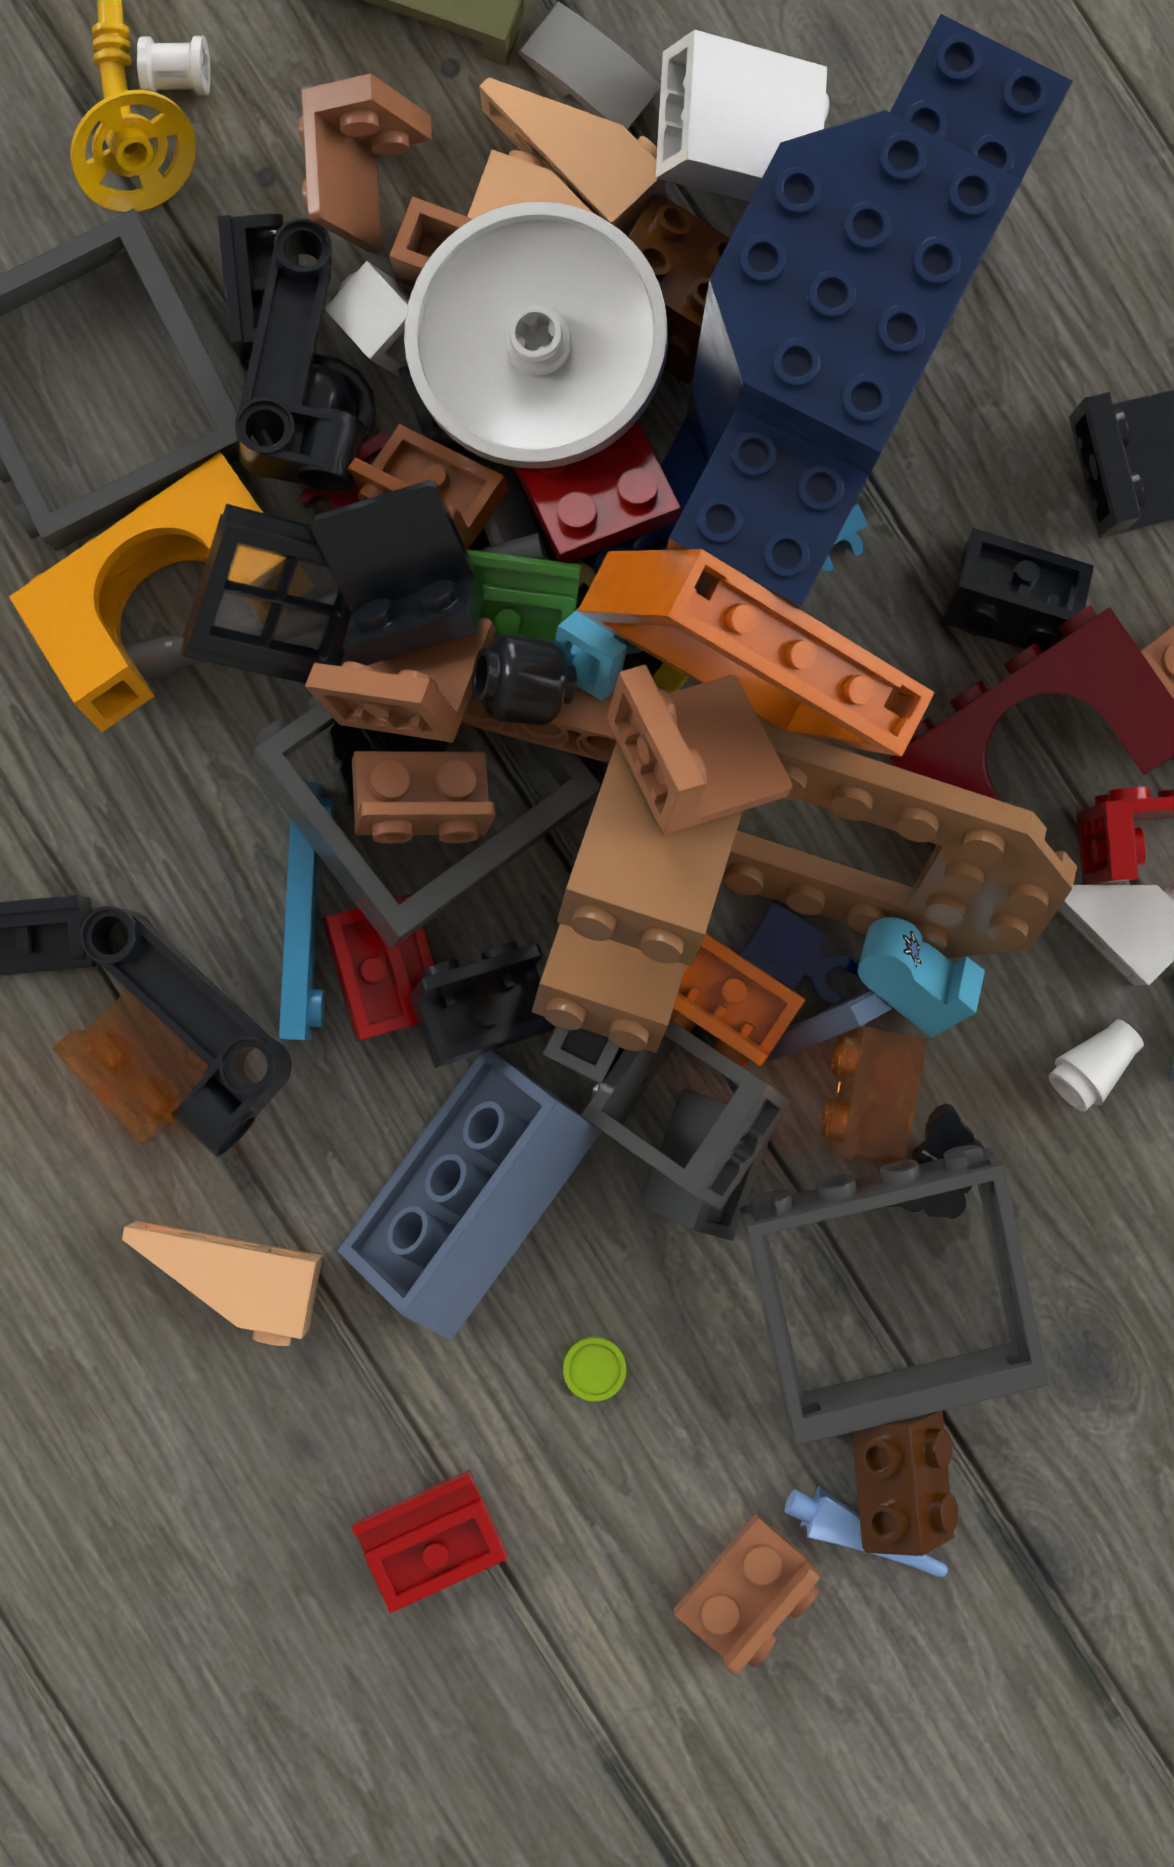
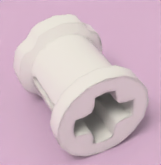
M151 36L139 37L137 43V71L141 90L157 93L158 90L194 89L197 96H208L211 84V66L206 38L204 36H193L191 43H154Z

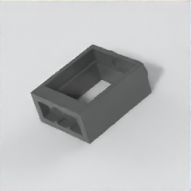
M669 1020L657 1053L645 1049L641 1051L625 1049L609 1074L604 1077L602 1083L597 1082L590 1095V1102L581 1116L689 1193L721 1210L792 1101ZM676 1044L739 1085L686 1167L623 1124Z

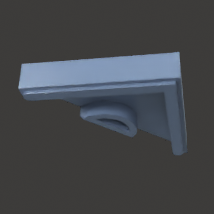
M872 990L864 994H856L817 1012V1015L788 1026L772 1050V1056L776 1060L858 1028L890 1011L893 1007Z

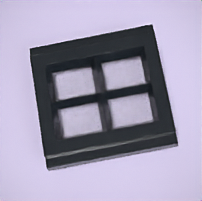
M226 504L224 513L220 515L183 634L184 641L180 650L183 657L304 684L307 682L314 663L341 666L345 654L343 644L351 611L312 533L310 525Z

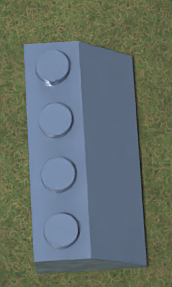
M494 1050L481 1053L345 1239L338 1252L402 1316L451 1341L602 1131L584 1119L580 1113Z

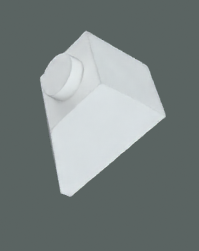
M1073 885L1071 892L1058 909L1133 986H1149L1174 961V889L1171 887H1167L1163 891L1158 885Z

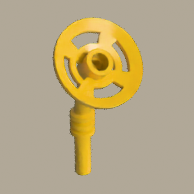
M97 0L98 23L92 26V36L95 38L92 41V49L96 52L93 55V64L100 68L104 99L85 114L74 132L70 148L71 167L81 189L98 205L117 212L125 213L133 208L136 212H141L166 202L184 185L195 162V134L189 119L182 109L169 98L147 90H128L125 69L131 65V57L128 54L131 46L127 40L130 37V29L123 24L122 0ZM130 105L149 106L161 113L152 120H149L144 116L131 114ZM100 121L101 123L92 139L93 157L86 161V145L89 135L94 126ZM175 135L176 148L173 159L166 171L161 174L158 169L163 164L167 155V136ZM156 138L154 151L148 139ZM104 139L108 146V149L105 151L102 150ZM108 171L124 177L138 175L142 188L117 190L103 185L101 181Z

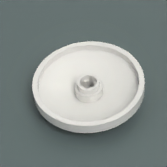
M525 202L497 208L474 218L452 233L435 250L423 267L411 292L406 311L404 344L410 375L421 400L437 424L453 440L476 455L495 463L529 469L551 468L581 461L600 452L623 436L637 422L655 395L662 378L668 349V324L665 302L655 273L643 253L621 230L594 213L578 207L552 202Z

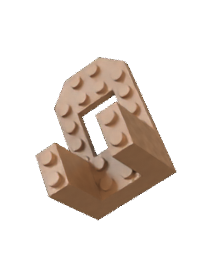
M764 723L761 724L792 782L789 795L783 799H799L832 810L836 815L847 820H863L896 831L911 841L936 844L913 888L738 831L737 828L743 811L663 835L618 741H616L565 890L557 923H560L539 983L532 1012L544 1016L548 1022L562 1029L578 1030L582 1028L606 1036L614 1045L626 1050L641 1051L645 1049L657 1053L669 1024L686 965L692 967L705 936L721 883L726 884L731 890L739 894L760 895L785 903L789 908L800 914H818L846 923L854 931L867 935L868 927L875 920L884 917L904 919L915 925L921 932L923 942L929 943L946 957L956 958L1031 950L1071 892L1077 866L1065 851L1054 852L1044 840L1047 828L1033 811Z

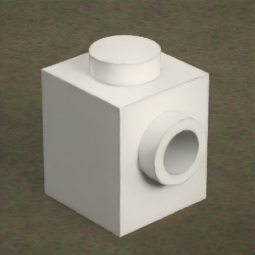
M366 261L357 272L349 275L341 283L337 295L324 309L371 361L398 377L400 376L398 369L408 365L404 344V326L410 295L396 280Z

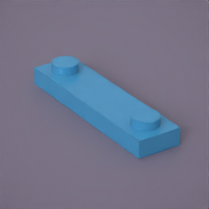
M305 782L335 821L334 798H325V788L320 783ZM291 819L279 1039L311 1040L313 1038V1027L322 1028L325 1017V990L315 989L322 859Z

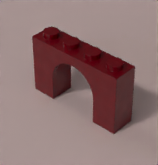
M1089 605L1058 627L1065 637L1045 652H1042L1037 643H1034L1004 664V667L1010 674L1009 677L990 690L987 689L981 680L949 702L956 711L955 714L934 727L928 717L919 722L903 755H894L890 759L898 768L1004 802L993 785L987 764L988 743L995 725L1002 715L1019 701L1038 694L1059 693L1081 699L1095 708L1111 727L1142 774L1145 775L1174 756V699L1112 609L1109 607L1098 615L1092 605Z

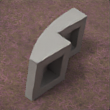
M559 1L554 4L517 51V54L562 97L571 94L591 114L621 124L626 129L631 126L661 87V84L610 38Z

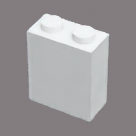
M693 30L663 51L655 178L750 201L780 142L824 129V122L829 111V97L826 93L827 67L699 30Z

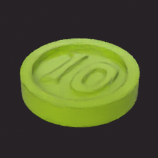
M589 1336L578 1340L570 1347L564 1358L563 1375L568 1388L576 1396L586 1401L597 1402L612 1397L620 1390L626 1378L627 1368L623 1352L613 1341L605 1337Z

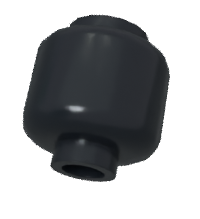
M501 634L491 642L489 648H482L476 656L472 674L473 696L477 702L483 703L487 714L495 720L547 725L557 717L563 704H570L576 692V669L573 664H567L565 652L555 640L542 637Z

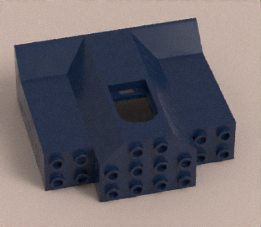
M940 14L890 112L882 110L780 142L709 279L687 416L660 466L681 507L680 517L677 522L663 527L653 550L703 549L801 609L1022 182L1030 163L1073 82L1072 80ZM703 570L694 587L697 590L696 593L705 598L715 577Z

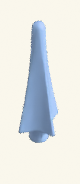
M820 1486L817 1487L814 1497L796 1489L790 1493L784 1512L802 1521L800 1527L807 1529V1538L865 1552L862 1548L859 1513ZM870 1553L912 1566L936 1577H945L948 1571V1567L944 1563L927 1554L923 1556Z

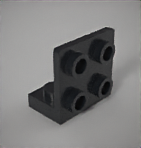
M1174 389L1113 404L1110 391L1085 397L1069 416L1099 538L1174 521Z
M426 480L313 517L310 525L312 533L351 611L343 649L350 662H357L367 666L478 633L485 592L440 489L434 480Z

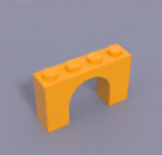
M221 451L152 499L140 504L133 512L98 536L86 541L82 547L44 573L35 576L28 584L9 596L73 703L101 733L155 697L128 655L121 639V617L132 592L145 578L164 566L181 561L206 562L220 515L224 513L226 504L263 513ZM239 546L229 579L276 591L286 557ZM297 564L288 594L300 597L314 586L300 565ZM241 596L261 623L264 622L271 603Z

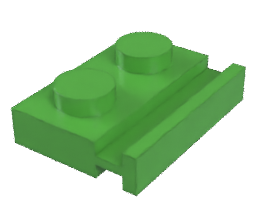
M466 549L485 592L480 618L489 619L496 628L493 640L501 634H515L555 640L558 625L577 610L582 565Z

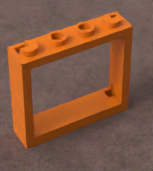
M703 549L608 551L577 611L699 684L729 675L737 677L759 719L770 726L828 745L902 756L935 693ZM703 570L715 577L705 598L697 594V590L694 588Z

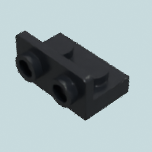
M973 528L965 545L955 590L945 610L943 622L946 625L962 629L971 635L985 636L1023 649H1027L1034 643H1037L1041 651L1045 652L1065 638L1058 627L1085 609L1094 565Z

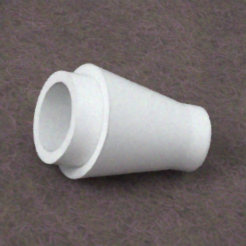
M1116 1019L1108 1028L1056 1058V1068L1049 1074V1080L1059 1095L1074 1108L1085 1112L1093 1104L1101 1106L1134 1055L1144 1047L1143 1040L1129 1024L1123 1020Z

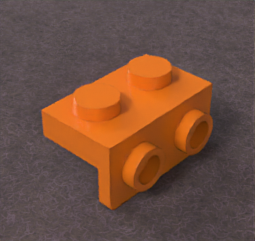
M705 933L692 967L686 965L670 1020L689 1032H692L696 1024L718 1038L712 1047L739 1066L745 1068L750 1060L761 1066L806 1001V998L708 933Z

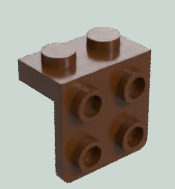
M656 194L652 195L628 238L635 243L652 267L665 302L668 324V349L664 370L690 384L694 375L709 279L730 238L689 213L682 206L675 204L662 195Z

